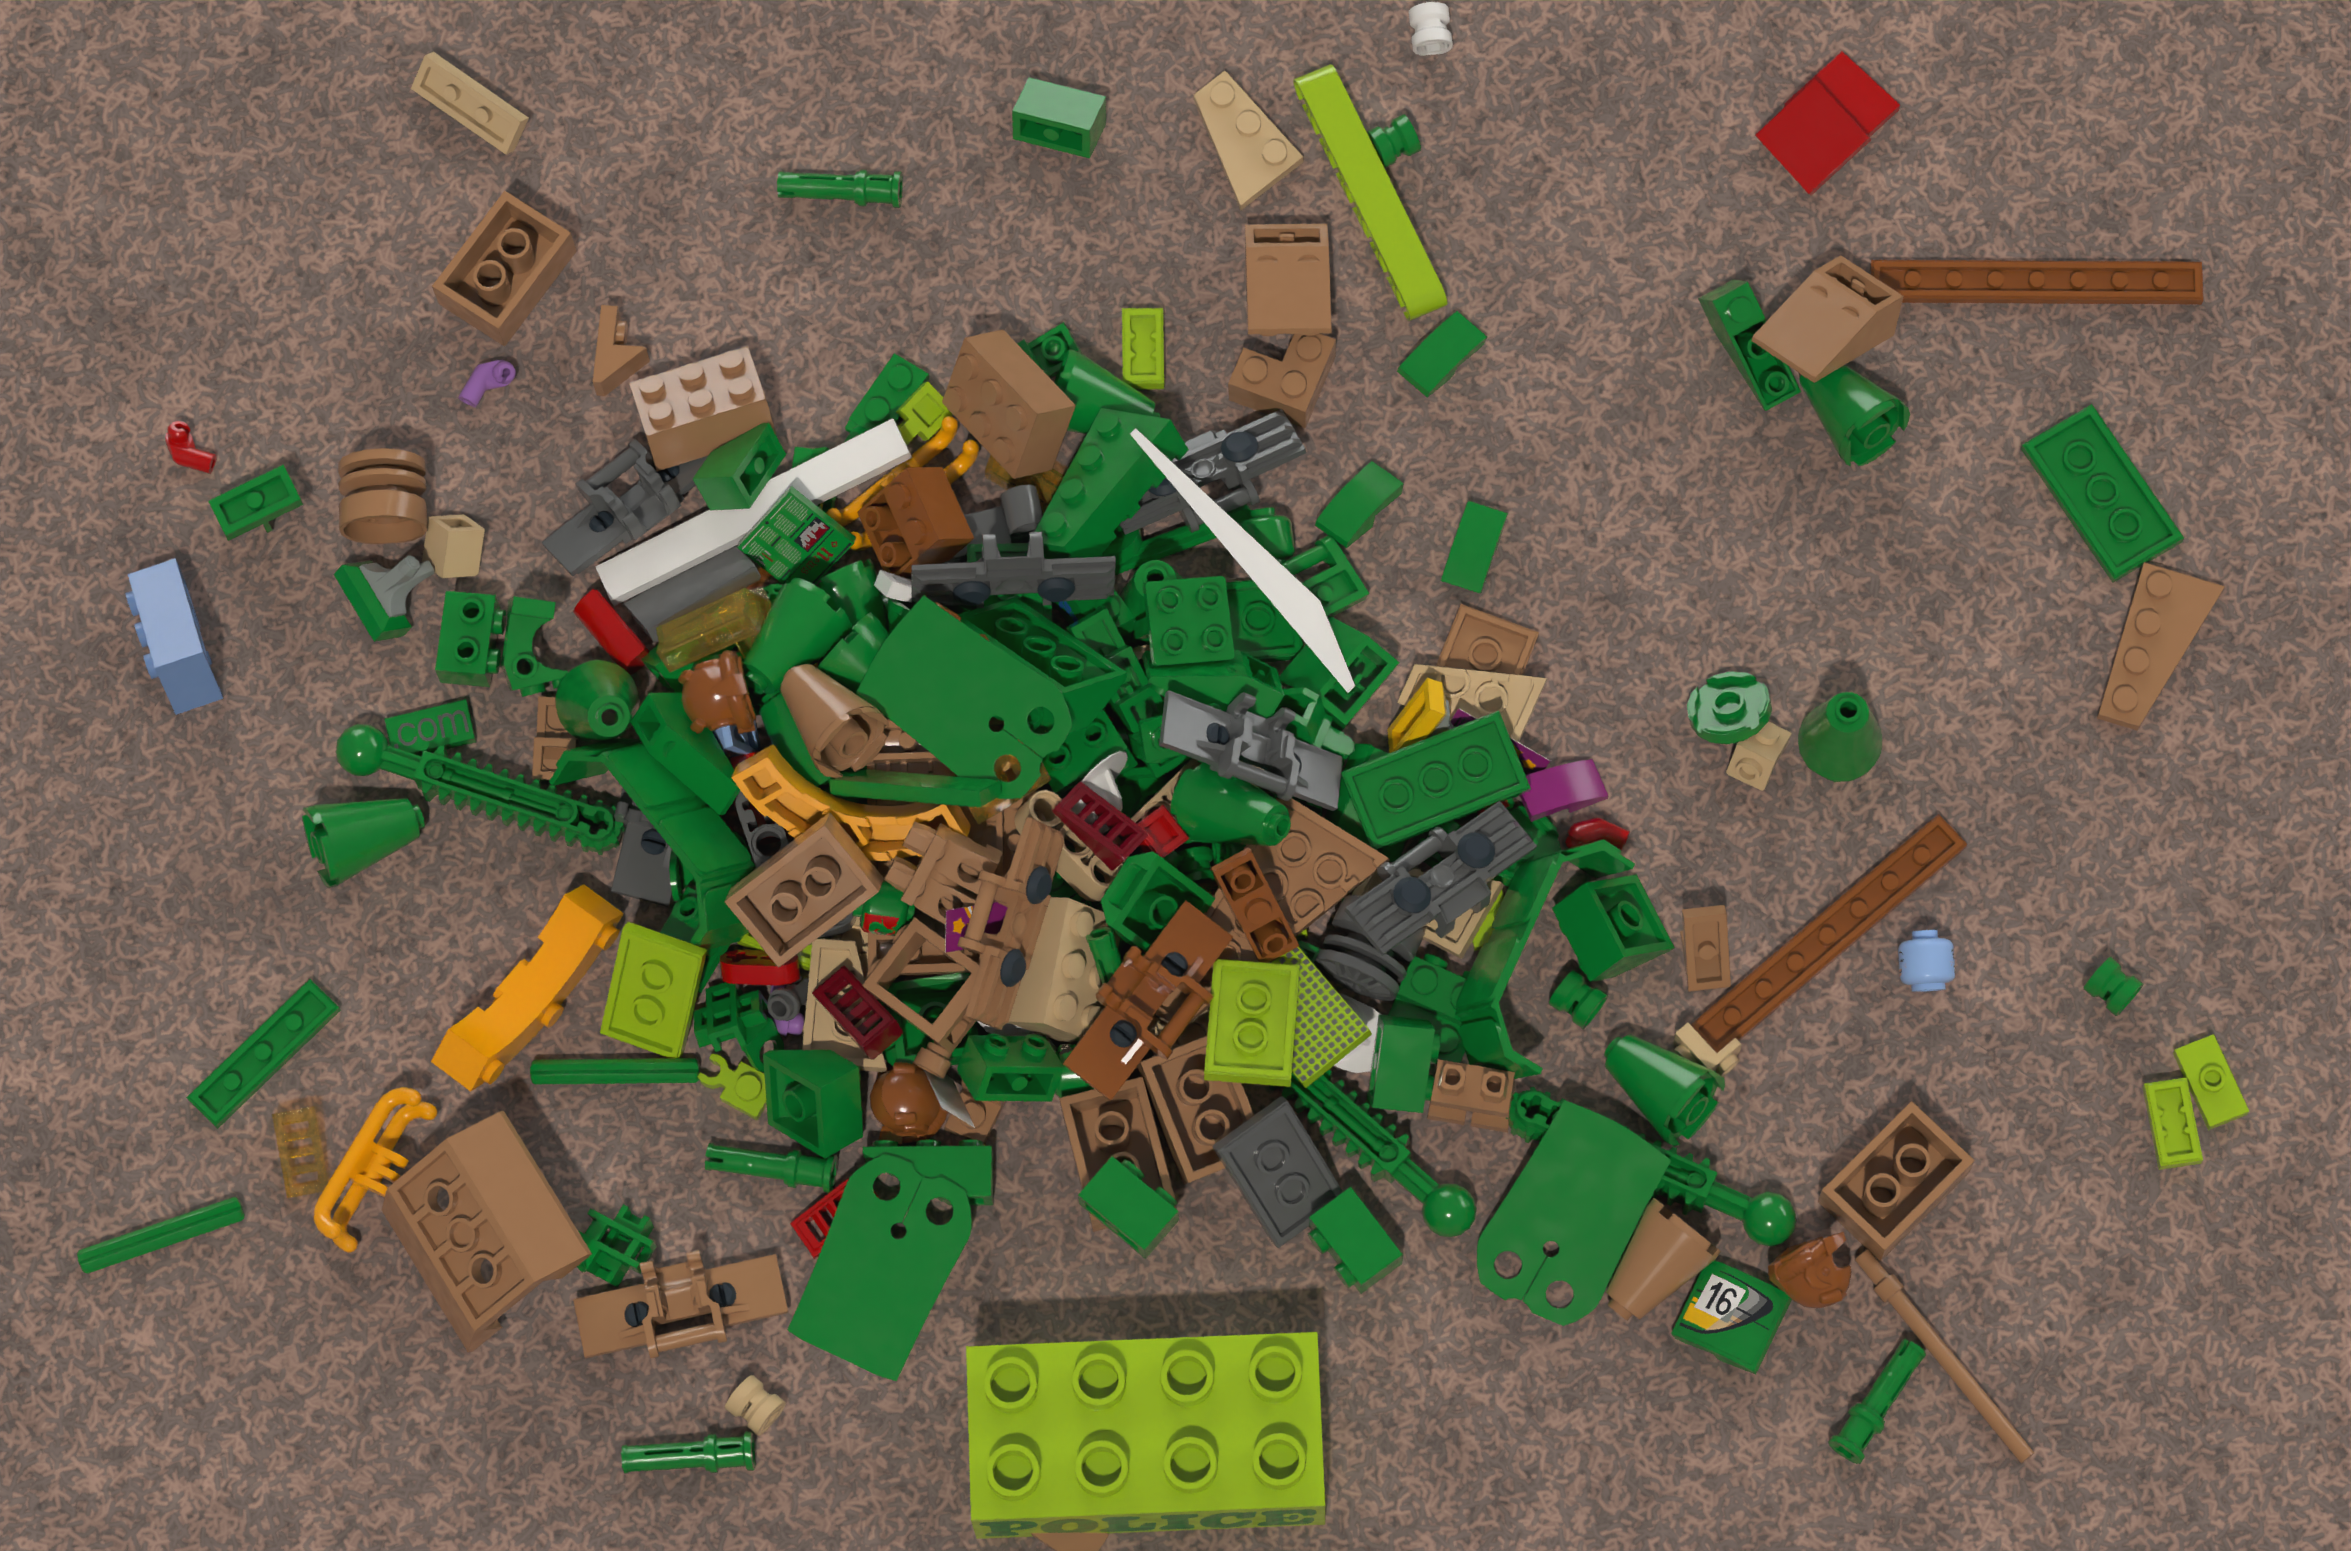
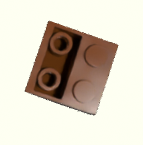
M942 467L905 468L857 512L883 571L904 578L911 577L912 565L942 564L947 562L974 539Z

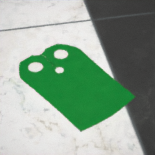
M925 595L912 607L886 638L856 692L858 696L879 709L883 715L915 739L958 777L1000 780L994 772L996 760L1003 755L1016 757L1020 763L1021 772L1014 781L1004 782L1000 780L1001 795L998 796V799L1022 798L1041 776L1040 764L1043 760L1042 758L1053 751L1058 752L1073 726L1066 701L1054 683L976 633ZM1045 707L1053 714L1054 725L1048 733L1036 734L1029 728L1027 723L1028 715L1034 708ZM993 716H999L1004 720V727L999 732H994L989 727V721Z
M1564 1100L1527 1165L1478 1240L1477 1269L1480 1283L1504 1300L1509 1298L1523 1299L1531 1313L1562 1326L1574 1323L1588 1315L1599 1304L1616 1266L1671 1159L1623 1125L1587 1108ZM1553 1241L1558 1244L1559 1252L1555 1257H1547L1544 1254L1543 1247L1546 1242ZM1504 1251L1516 1253L1522 1261L1520 1273L1512 1279L1500 1277L1494 1267L1496 1257ZM1555 1281L1567 1282L1573 1289V1300L1565 1308H1555L1546 1299L1547 1287Z
M888 1154L874 1158L856 1170L850 1176L845 1186L818 1260L787 1330L801 1340L877 1376L897 1381L935 1301L970 1237L972 1219L966 1191L941 1176L931 1179L922 1177L914 1169L913 1163ZM883 1173L895 1175L900 1182V1191L892 1200H881L874 1193V1180ZM934 1198H946L953 1206V1216L944 1225L933 1224L927 1218V1205ZM896 1223H902L907 1230L906 1235L901 1239H895L891 1235V1227Z

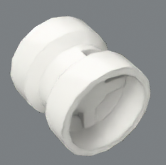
M1426 2L1418 4L1409 10L1410 26L1415 29V34L1412 36V48L1415 54L1421 56L1444 54L1453 48L1452 34L1447 30L1446 26L1450 22L1449 7L1446 4Z

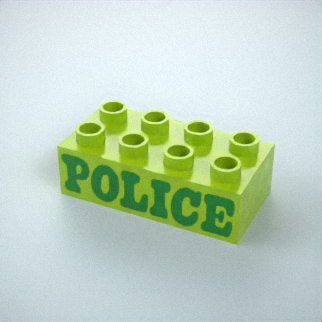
M1318 1332L966 1346L971 1522L976 1539L1033 1537L1031 1533H1132L1325 1525Z

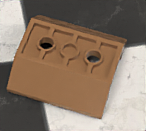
M504 1111L497 1112L446 1138L390 1185L386 1191L382 1206L383 1214L467 1352H473L499 1331L502 1326L497 1319L539 1284L547 1280L562 1279L592 1254ZM441 1187L445 1188L449 1194V1204L445 1210L437 1202L438 1191ZM484 1259L489 1260L493 1266V1276L489 1282L481 1274V1265Z

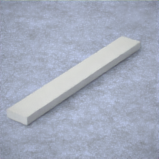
M894 419L888 420L770 479L750 509L708 510L595 566L610 601L616 606L738 545L739 541L791 486L815 505H818L911 459V453Z

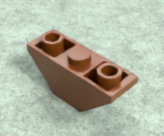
M1249 847L1211 867L1214 879L1259 962L1269 963L1299 947Z

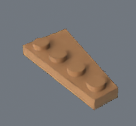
M2144 562L2097 719L2138 731L2189 645L2205 622L2208 614L2219 599L2225 586Z

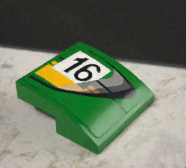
M1714 1260L1701 1271L1671 1334L1675 1339L1685 1344L1714 1354L1718 1360L1756 1375L1792 1299L1782 1290Z

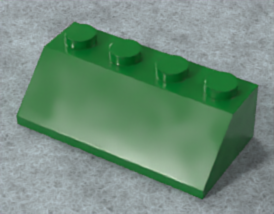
M1017 597L958 614L961 617V622L978 634H985L991 643L1044 676L1059 688L1069 708L1073 724L1069 733L1089 727L1126 681L1127 672ZM1042 707L1043 720L1040 726L1048 733L1054 725V717L1049 709Z

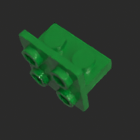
M1224 576L1149 581L1144 583L1143 592L1146 617L1134 622L1135 639L1149 638L1153 666L1229 661L1235 657L1226 579Z

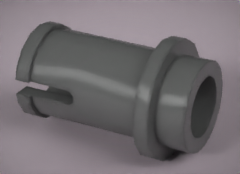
M800 976V979L796 982L788 984L784 988L776 989L769 995L767 1007L773 1018L780 1021H789L798 1015L800 1007L807 1002L808 978L805 977L800 982L802 976Z

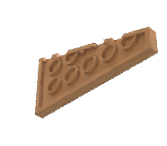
M1276 798L1278 802L1288 809L1290 814L1291 827L1288 835L1275 846L1246 845L1244 849L1249 847L1296 937L1372 876L1380 865L1389 862V858L1291 798L1285 801ZM1218 888L1213 896L1216 899L1207 913L1204 914L1231 934L1233 938L1217 959L1259 962L1220 888ZM1213 965L1199 982L1210 993ZM1176 988L1174 992L1168 995L1154 1015L1168 1023L1188 996ZM1210 1003L1209 1005L1203 1004L1190 1023L1210 1007Z

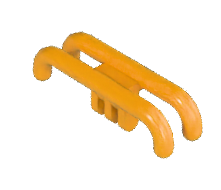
M952 416L945 417L937 434L911 454V459L897 465L843 509L831 508L828 509L826 514L841 526H846L859 518L857 512L905 468L923 467L941 453L957 434V420ZM965 441L960 455L943 469L950 485L969 470L976 461L979 454V445L976 441ZM866 531L861 534L851 532L856 537L854 544L850 547L852 550L863 551L872 547Z
M407 1087L395 1088L379 1099L317 1200L314 1208V1222L318 1231L325 1237L332 1239L334 1244L345 1252L351 1253L357 1249L358 1241L348 1233L347 1226L367 1191L369 1190L385 1198L388 1187L380 1183L384 1178L394 1183L400 1177L398 1173L389 1169L391 1164L405 1169L409 1162L405 1157L392 1151L407 1125L417 1118L430 1121L437 1116L436 1106L421 1101V1094L415 1089ZM406 1104L392 1117L378 1142L375 1143L374 1139L391 1111L398 1105ZM349 1180L353 1182L331 1219V1211Z

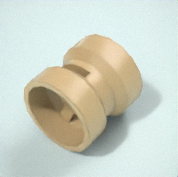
M750 1375L731 1394L725 1409L735 1417H743L748 1421V1428L757 1436H760L780 1416L786 1402L777 1394L767 1393L763 1389V1383L754 1375Z

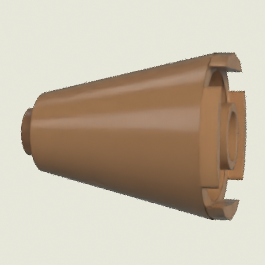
M811 664L797 665L786 672L780 687L782 696L815 767L824 776L832 778L843 777L839 771L851 767L856 772L877 756L887 739L883 732L885 725L889 727L888 720L879 709Z
M1654 1198L1648 1204L1606 1291L1612 1297L1607 1305L1627 1321L1632 1315L1640 1320L1712 1263L1721 1251Z

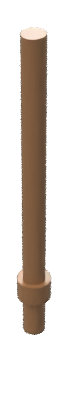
M1868 1249L1860 1254L1855 1261L1875 1284L1876 1287L1873 1290L1884 1303L1889 1301L2018 1461L2022 1464L2031 1457L2034 1451L1902 1291L1904 1286L1894 1273L1889 1275Z

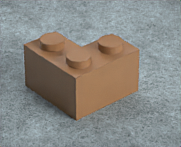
M1320 333L1314 336L1293 334L1283 361L1243 347L1228 383L1229 401L1268 415L1282 409L1290 423L1306 428L1335 360L1336 339Z

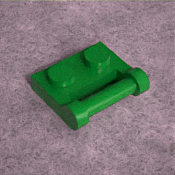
M1329 535L1317 540L1315 547L1282 563L1293 576L1321 561L1328 563L1329 569L1302 582L1321 601L1327 619L1364 601L1370 594L1335 539Z

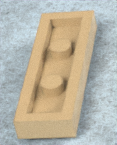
M435 52L424 56L411 89L507 155L513 152L529 117Z

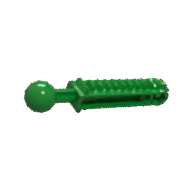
M356 724L345 729L337 740L335 750L337 762L345 771L354 776H369L381 769L414 780L428 802L436 795H439V801L442 805H446L451 799L454 800L457 810L461 811L465 805H469L472 815L477 816L481 810L486 811V816L490 821H493L497 815H500L505 826H509L513 820L518 821L519 830L523 832L531 825L534 827L536 836L540 837L546 830L549 831L551 841L556 842L560 836H565L566 844L569 847H572L576 841H579L584 852L590 850L591 852H597L598 855H603L605 851H609L613 847L618 848L622 832L625 830L623 822L615 821L614 814L616 808L614 806L609 807L601 800H598L593 805H589L586 795H582L578 801L573 800L570 790H566L562 796L558 795L556 786L552 785L543 790L541 789L540 781L537 779L528 785L522 774H519L514 780L510 779L507 769H503L498 775L494 774V768L491 764H487L483 769H479L477 760L473 758L467 764H464L463 757L458 752L449 759L446 749L442 745L434 753L423 751L422 756H418L388 746L387 738L383 733L367 724ZM581 816L584 817L586 823L582 822ZM604 821L607 830L599 829L597 835L593 834L590 826L598 827L600 822Z
M1331 1070L1326 1071L1307 1088H1304L1293 1073H1291L1290 1087L1269 1085V1089L1272 1091L1282 1087L1283 1092L1281 1096L1287 1101L1293 1098L1296 1100L1294 1105L1295 1112L1300 1113L1307 1109L1309 1111L1307 1122L1310 1125L1320 1121L1321 1126L1319 1129L1323 1136L1333 1132L1332 1142L1335 1147L1345 1143L1347 1145L1345 1155L1348 1158L1358 1154L1360 1156L1358 1160V1167L1360 1169L1370 1165L1372 1167V1181L1375 1182L1385 1178L1389 1183H1392L1396 1180L1423 1204L1421 1211L1423 1220L1431 1231L1439 1236L1455 1237L1470 1229L1475 1221L1477 1208L1475 1200L1469 1191L1457 1184L1447 1183L1439 1185L1411 1160V1152L1408 1150L1409 1136L1404 1134L1395 1139L1396 1126L1392 1124L1383 1128L1381 1126L1383 1116L1380 1113L1370 1117V1105L1367 1102L1360 1106L1356 1105L1357 1093L1353 1091L1345 1095L1343 1093L1345 1083L1342 1080L1332 1084L1330 1082L1332 1078Z
M1531 1087L1530 1090L1522 1091L1521 1093L1515 1092L1509 1118L1505 1117V1119H1508L1509 1126L1512 1129L1511 1134L1524 1138L1526 1143L1532 1140L1540 1142L1550 1126L1548 1125L1549 1120L1553 1121L1565 1099L1562 1098L1559 1102L1550 1099L1549 1092L1536 1091L1535 1087ZM1530 1110L1538 1113L1534 1115L1533 1119L1525 1116L1530 1113ZM1641 1133L1638 1135L1645 1140V1134ZM1656 1140L1653 1144L1649 1143L1671 1159L1651 1198L1654 1199L1661 1195L1667 1198V1205L1669 1206L1675 1202L1681 1204L1682 1214L1687 1215L1692 1209L1702 1213L1704 1206H1709L1742 1221L1748 1237L1758 1245L1769 1247L1778 1245L1789 1239L1795 1231L1797 1222L1795 1210L1791 1202L1783 1195L1765 1192L1752 1198L1715 1182L1718 1172L1709 1169L1710 1159L1705 1158L1700 1164L1693 1162V1154L1691 1153L1681 1157L1677 1155V1148L1675 1147L1668 1151L1661 1148V1141Z

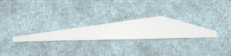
M1135 428L1130 433L1134 440L1346 692L1349 693L1355 687V684L1321 601Z

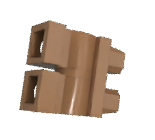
M914 822L902 846L922 855V858L918 865L915 866L896 856L884 880L903 892L901 901L910 906L914 905L925 914L946 925V910L975 905L982 882L978 880L980 871L994 874L1003 852L988 844L986 847H983L970 838L951 831V828L942 823L935 830L929 826Z
M1438 1059L1427 1119L1464 1125L1466 1112L1471 1111L1473 1112L1472 1127L1508 1133L1509 1123L1505 1117L1509 1118L1513 1094L1515 1093V1072Z

